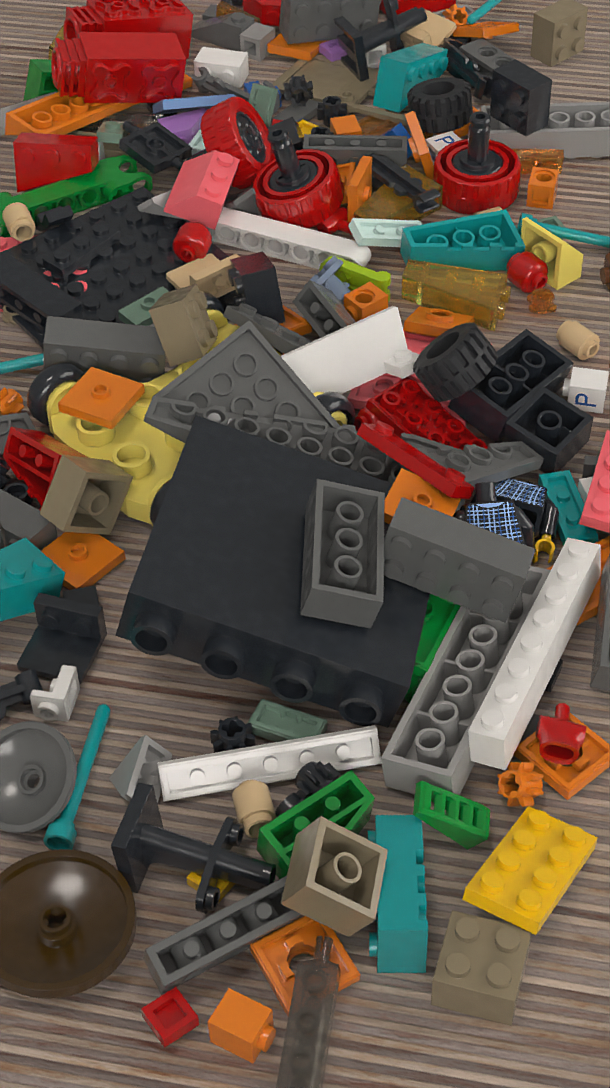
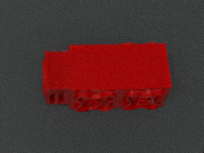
M86 0V6L66 7L63 34L64 38L72 40L73 38H78V32L176 33L186 59H189L193 13L180 0Z
M78 32V38H73L72 40H68V38H64V40L55 38L51 69L53 84L57 88L60 97H73V95H77V97H82L84 103H157L164 99L182 97L186 57L176 33Z

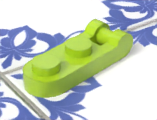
M329 256L320 264V271L333 256ZM337 257L344 264L334 275L342 282L349 283L350 286L348 288L351 291L371 282L388 294V302L390 301V290L388 289V286L391 284L390 273L386 271L376 272Z

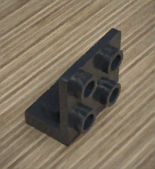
M38 593L33 602L38 626L18 660L17 668L22 672L35 669L37 675L53 679L58 678L62 665L74 666L77 669L80 685L107 636L103 607Z

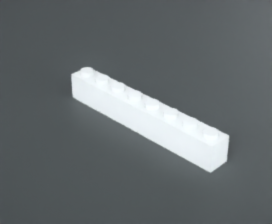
M567 538L468 730L471 761L502 770L507 769L601 575L600 544Z

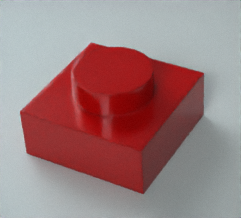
M174 987L141 1008L142 1017L164 1048L200 1025L198 1015L177 987Z

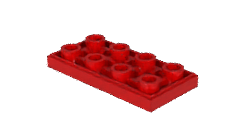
M409 377L398 381L368 399L365 406L381 422L393 427L394 433L398 437L402 433L413 434L463 450L465 445L473 444L485 449L488 448L484 441L477 438L460 420L452 416L437 400H434L417 382Z

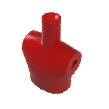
M339 207L328 219L313 226L319 232L331 235L338 230L352 235L348 227L350 223L348 222V209L345 207Z
M565 703L556 705L555 717L540 715L535 736L539 741L541 757L556 764L568 765L574 763L579 756V750L585 739L586 726L569 721L570 707Z

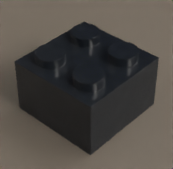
M516 59L494 69L490 116L525 137L548 126L552 79Z
M262 251L230 259L232 269L228 270V276L231 286L235 287L237 296L233 297L234 305L240 306L241 303L257 309L256 313L262 316L272 318L278 323L286 322L276 268L266 254Z
M542 387L506 422L503 443L522 441L544 458L539 469L545 474L559 472L589 441L594 417L547 388Z

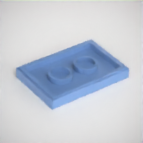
M225 94L164 99L152 106L153 114L188 112L201 108L208 110L216 104L236 95Z

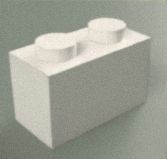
M202 47L194 60L195 76L200 77L201 74L198 68L205 67L211 76L218 77L222 81L241 89L249 75L248 52Z

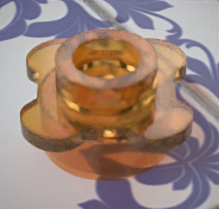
M545 288L535 289L527 296V301L530 302L529 311L538 314L555 312L557 305L553 302L555 300L553 292Z

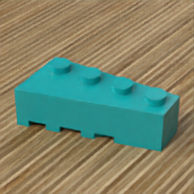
M419 43L381 56L373 106L400 113L408 105L407 93L410 88L423 81L439 78L444 73L449 61L447 57L448 49Z
M507 209L402 228L400 254L408 271H507V263L516 253L525 252L526 246Z
M26 537L0 549V621L35 612L33 602L38 593L56 597L60 596L65 572Z
M375 815V830H368V840L387 849L388 853L376 919L374 920L376 921L377 932H369V957H377V973H426L428 920H426L425 865H422L424 860L422 820L414 815Z

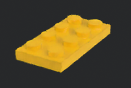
M528 806L465 887L462 900L536 935L594 851L598 837L585 832L577 826H572L556 819L544 811Z

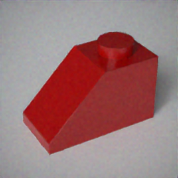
M243 0V11L255 18L257 22L263 25L280 26L281 0Z

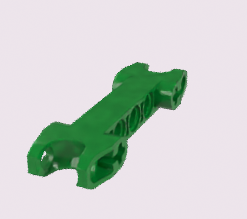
M121 155L99 160L97 166L90 173L65 179L16 196L9 192H0V237H11L2 218L3 210L9 204L18 202L26 205L35 222L37 214L60 206L70 205L75 214L111 202L134 191L133 184L141 180H145L143 187L150 192L153 189L152 177L148 173L137 172L136 161L129 155ZM129 162V169L124 172L121 171L120 167L124 163Z

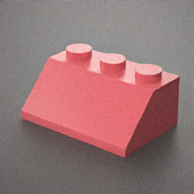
M214 150L183 162L163 212L191 222L200 223L205 227L215 230L240 159L228 153Z

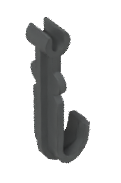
M205 67L198 68L201 74L200 77L191 75L200 93L211 92L215 95L234 94L236 97H241L249 102V93L222 81L218 77L211 76ZM266 80L263 82L265 86L275 88L272 83ZM279 92L277 93L273 114L278 111L281 104Z

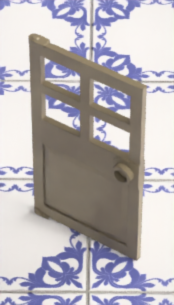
M316 55L310 61L299 59L272 83L278 87L281 94H284V83H289L292 75L294 77L305 75L306 82L312 81L313 89L311 90L313 91V99L311 100L323 102V99L327 96H337L341 99V104H347V113L355 112L395 123L401 122L403 125L408 126L404 115L388 112L389 110L380 107L376 109L360 105L368 95H375L379 69L368 67L369 79L360 82L341 60L331 62L325 56Z

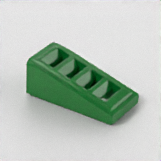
M422 780L416 783L413 809L415 817L466 849H470L488 839L490 809L478 802ZM431 801L434 803L433 810L430 809Z

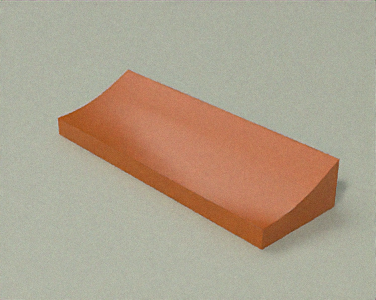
M57 92L7 112L5 135L19 136L22 132L66 135L138 103H84L82 97H77V95H73V97H60Z

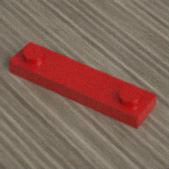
M377 421L376 424H361L357 432L358 436L450 498L470 499L475 487L465 481L466 476L463 473L440 465L393 433L394 428L386 423Z

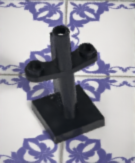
M383 0L388 20L361 32L344 16L335 18V24L343 31V34L337 36L338 45L347 53V55L341 57V62L360 82L369 79L366 53L388 41L391 52L404 49L400 35L427 21V14L423 7L419 9L414 7L397 15L396 10L399 9L398 1Z
M138 782L111 844L117 869L124 876L131 891L134 893L139 892L150 864L161 863L202 874L196 894L195 908L196 911L204 914L208 911H215L220 898V889L216 887L218 879L260 890L274 883L276 877V864L230 851L233 846H240L244 835V825L238 823L236 818L226 817L213 845L164 829L154 787L149 784Z

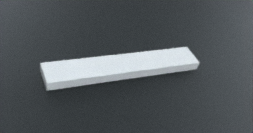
M374 725L157 762L163 801L165 802L234 790L246 780H257L268 784L296 779L299 770L307 763L313 761L317 763L321 761L324 765L330 762L337 771L382 764L378 731Z

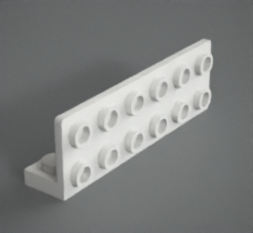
M391 306L290 351L281 357L312 393L338 392L343 394L386 373L402 379L414 374L413 365L420 354L408 350L399 310L397 307Z

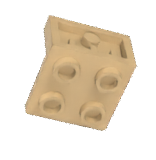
M425 9L427 21L401 34L400 39L404 44V48L419 43L438 47L443 44L444 38H449L457 28L455 22Z
M209 253L205 258L196 259L167 272L166 279L177 289L197 284L199 291L210 293L218 298L235 290V287H232L230 284L228 270L232 269L230 259L240 256L234 254L220 261L213 254Z

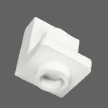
M62 665L58 678H53L49 692L32 690L30 700L35 717L47 721H69L80 691L76 667Z

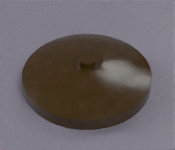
M70 849L36 853L17 861L1 872L0 984L11 991L28 997L53 999L84 992L111 975L128 954L134 941L137 926L134 897L124 876L106 860L91 853Z

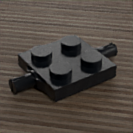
M130 120L123 123V130L127 131L130 135L120 139L119 148L153 174L168 167H175L180 171L183 160L192 156V147L158 122L146 127H137Z

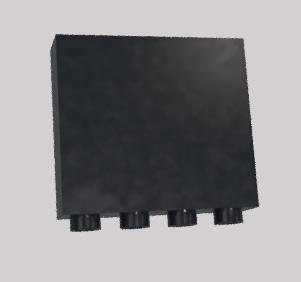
M196 415L128 591L115 636L130 640L138 650L149 655L162 656L171 654L200 664L208 674L216 678L234 679L239 677L268 687L274 695L284 701L292 703L309 701L339 711L341 716L352 724L359 726L377 724L388 728L410 688L430 593L384 576L383 604L371 629L300 615L306 505L316 480L321 479L385 493V498L393 483ZM384 522V540L390 525Z

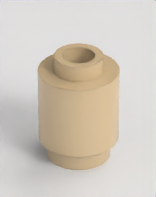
M18 202L9 204L3 210L2 218L10 236L21 242L31 239L35 232V223L27 206Z
M565 321L556 333L559 344L580 360L592 358L599 350V336L578 321Z
M246 780L233 791L232 798L238 822L244 825L246 836L258 838L259 829L276 818L268 785L257 780Z

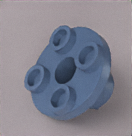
M334 255L323 266V269L310 280L331 290L340 302L344 304V295L351 292L348 288L350 284L342 282L334 275L344 264L341 259Z

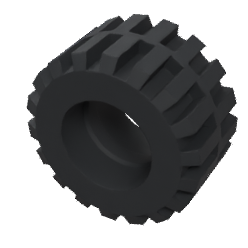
M452 77L433 78L416 84L407 93L409 112H415L422 132H449L459 129L470 122L469 118L473 114L471 87L463 79Z
M473 322L457 325L434 339L418 356L413 365V372L432 397L438 402L457 398L479 384L494 367L498 355L478 326Z

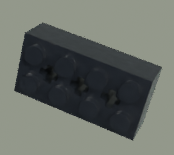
M525 329L497 351L498 359L494 367L479 384L465 394L451 399L448 408L495 443L504 437L506 422L538 390L545 387L553 393L559 391L574 362L528 329Z

